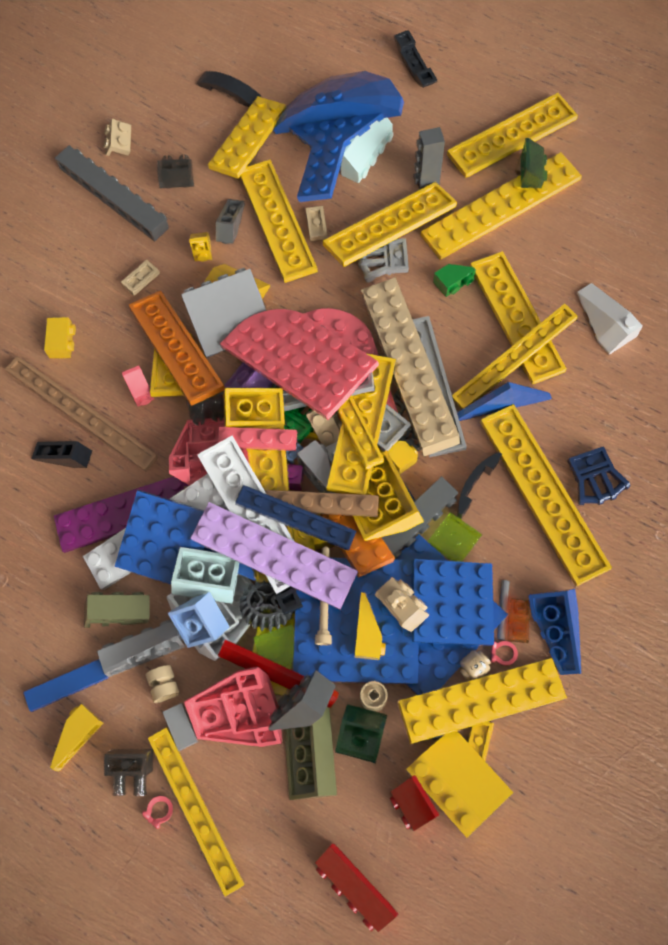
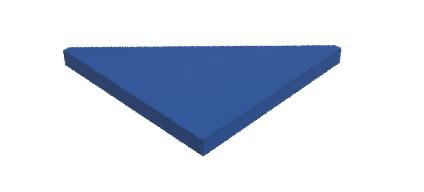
M507 382L457 412L459 421L496 413L513 404L517 408L550 400L552 397L549 392Z

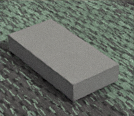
M182 703L163 711L178 751L198 743Z

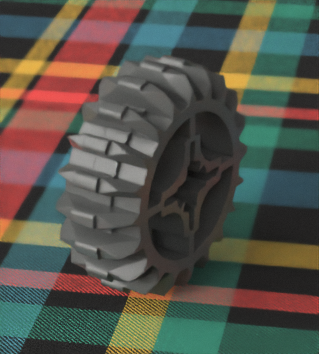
M265 580L261 584L256 581L254 586L249 585L248 590H244L243 596L240 598L242 618L246 619L247 625L252 624L254 629L260 627L261 631H263L264 628H268L271 632L272 627H275L279 630L280 624L285 626L287 620L292 618L293 612L283 615L282 610L278 608V602L272 588ZM255 601L257 604L256 607L253 609L251 605Z

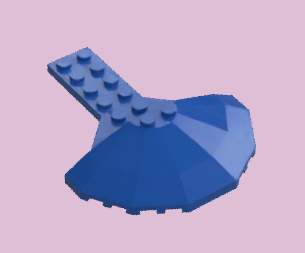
M367 71L331 76L300 93L281 114L274 127L275 133L291 132L294 135L296 134L304 144L309 145L311 148L297 194L299 202L332 199L345 148L351 144L350 140L357 135L360 137L371 129L370 125L375 121L380 122L384 118L401 116L404 101L390 78Z

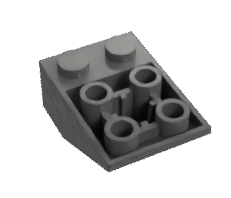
M317 670L310 676L305 675L299 685L295 684L288 695L283 694L277 703L279 707L271 715L270 720L272 721L268 729L272 731L311 726L323 716L336 685Z

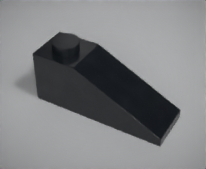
M78 441L37 442L31 459L71 468H87L92 450Z

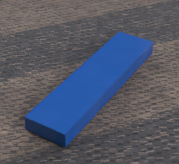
M100 659L23 693L29 711L34 712L102 682L109 677L104 674Z

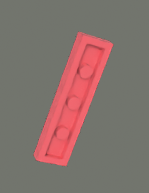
M219 427L218 443L233 435L240 449L296 451L297 430Z

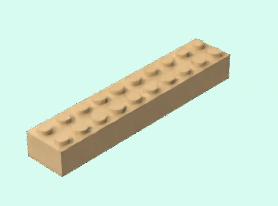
M396 277L361 289L363 301L385 357L396 359L393 378L423 456L460 444L459 433Z

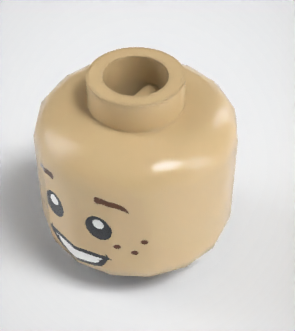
M471 651L460 661L462 668L460 673L467 681L482 678L489 673V664L491 662L481 651Z

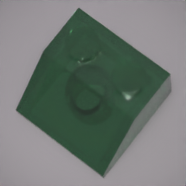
M530 138L525 139L520 155L521 188H542L544 181H547L548 175L544 167L547 163V155H544V147Z
M347 704L341 722L335 753L376 764L387 715Z

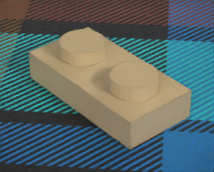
M323 206L306 208L310 241L327 239Z
M146 260L122 280L121 284L135 296L155 279L160 272L153 264Z

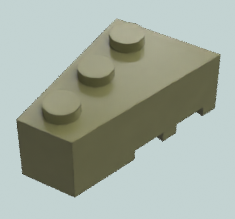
M92 592L91 595H87L84 604V628H90L92 623H102L103 627L109 626V623H121V625L146 624L150 619L149 595H144L143 592H134L132 595H124L123 592H113L112 595Z

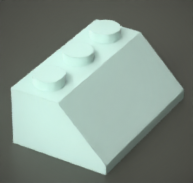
M180 547L171 581L172 594L194 598L210 592L215 601L232 604L240 563L220 553Z

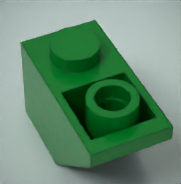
M447 264L434 273L433 283L447 297L450 294L457 293L464 285L471 284L474 281L476 269L474 267Z

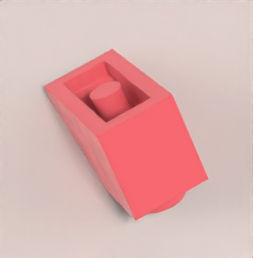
M139 365L122 372L138 407L147 405L152 400H155L154 397H151L150 388Z

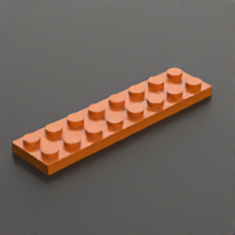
M162 291L129 304L130 311L191 406L225 390L224 384Z

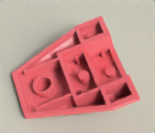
M224 417L187 420L169 456V474L189 486L208 474L197 454L218 443L219 427H224ZM241 449L242 453L244 454L246 460L249 463L248 451L246 449Z
M259 667L236 671L184 702L197 739L259 747L282 743V729L272 731L268 729L272 721L270 717L279 706L269 675Z

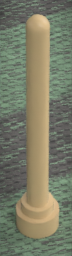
M326 546L323 547L321 550V554L326 557H329V548ZM320 600V627L317 635H315V644L332 645V636L330 631H328V604Z

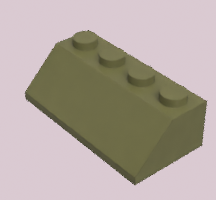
M326 708L323 716L311 726L284 729L289 800L337 795L330 708Z

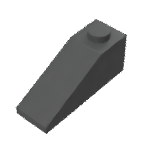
M227 200L216 221L217 242H222L223 244L234 243L238 234L245 201Z

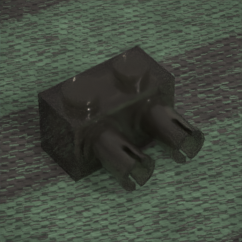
M183 154L180 155L179 160H173L169 155L168 160H166L165 155L162 157V160L157 161L160 188L194 187L192 159L185 154V159H183Z
M224 391L193 406L186 399L190 418L195 425L199 426V422L201 425L204 424L207 418H212L215 422H218V418L220 421L223 420Z
M112 749L104 754V776L113 777V796H117V794L118 796L126 795V776H134V796H138V794L139 796L147 795V775L153 771V749Z

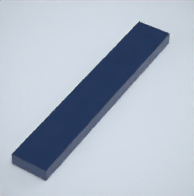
M245 485L242 486L235 502L237 506L349 551L356 531Z

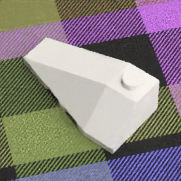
M591 283L577 292L582 307L588 315L589 324L593 327L596 334L595 338L608 355L638 336L642 324L631 312Z

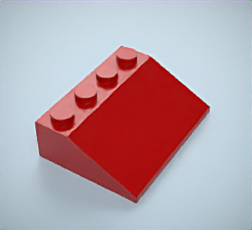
M332 843L315 862L318 866L315 870L324 880L328 877L333 882L331 888L339 896L345 895L349 900L346 904L355 914L359 911L365 917L362 922L370 931L375 928L379 932L399 915L396 909L335 843Z

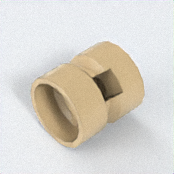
M170 665L155 668L145 674L148 686L152 687L150 692L154 703L167 701L180 694L177 683L172 681L174 674Z
M371 681L362 687L360 702L365 710L374 713L379 712L385 707L388 697L385 686L380 682Z

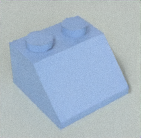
M210 592L196 596L168 613L188 648L215 641L229 628Z

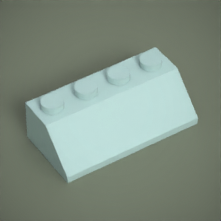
M384 118L380 122L375 121L370 125L371 129L360 137L357 135L350 140L351 144L345 148L341 163L342 176L358 184L362 178L367 176L368 169L374 166L378 155L383 153L385 145L393 138V124L388 118Z

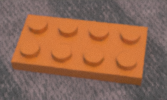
M320 515L356 531L349 551L340 549L352 568L358 571V577L394 562L395 557L382 537L368 541L363 539L353 516Z

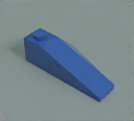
M575 589L528 595L531 615L541 630L540 634L550 649L549 653L560 675L581 674L579 612Z

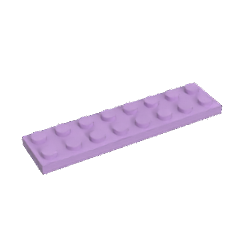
M210 502L191 537V540L338 609H341L358 573L357 570Z

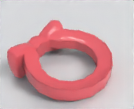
M494 641V645L491 646V663L496 661L500 665L509 666L516 661L518 651L511 642L501 641L496 644V641ZM501 646H509L513 651V658L509 661L501 660L495 654L496 649Z
M164 796L155 797L148 804L147 811L142 812V816L156 829H159V824L166 822L172 816V802ZM160 801L165 802L169 808L167 815L163 818L153 819L151 817L153 805Z

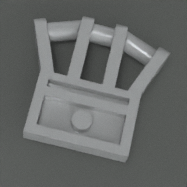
M406 238L395 239L382 246V248H378L360 258L358 267L363 271L366 282H371L384 274L408 273ZM384 255V258L380 259H367L368 256ZM375 266H384L372 272L368 268Z

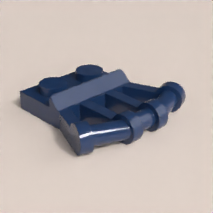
M604 446L571 457L567 461L575 481L578 483V505H584L585 503L601 505L606 500H615L623 490L631 487L629 481L614 468ZM607 472L618 481L619 484L615 488H613L606 474ZM600 476L607 491L606 493L601 494L594 477ZM585 480L588 481L594 496H585Z

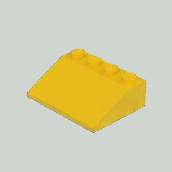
M387 450L381 453L384 463L372 468L367 495H378L379 497L377 517L353 516L365 541L404 532L424 522Z
M458 731L442 736L406 769L411 776L416 775L426 793L466 838L514 793Z

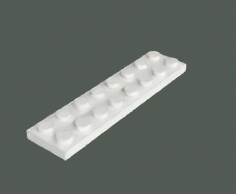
M233 435L197 454L229 512L293 541L284 524L235 505L243 485L265 494L266 492ZM266 575L276 594L291 587Z
M208 474L170 498V500L201 510H205L209 502L225 510L228 509ZM126 528L83 556L101 590L107 589L131 573L130 571L114 567Z

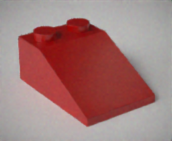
M416 775L390 792L392 797L389 799L395 810L399 808L404 815L401 817V820L407 830L411 828L412 831H415L440 816Z

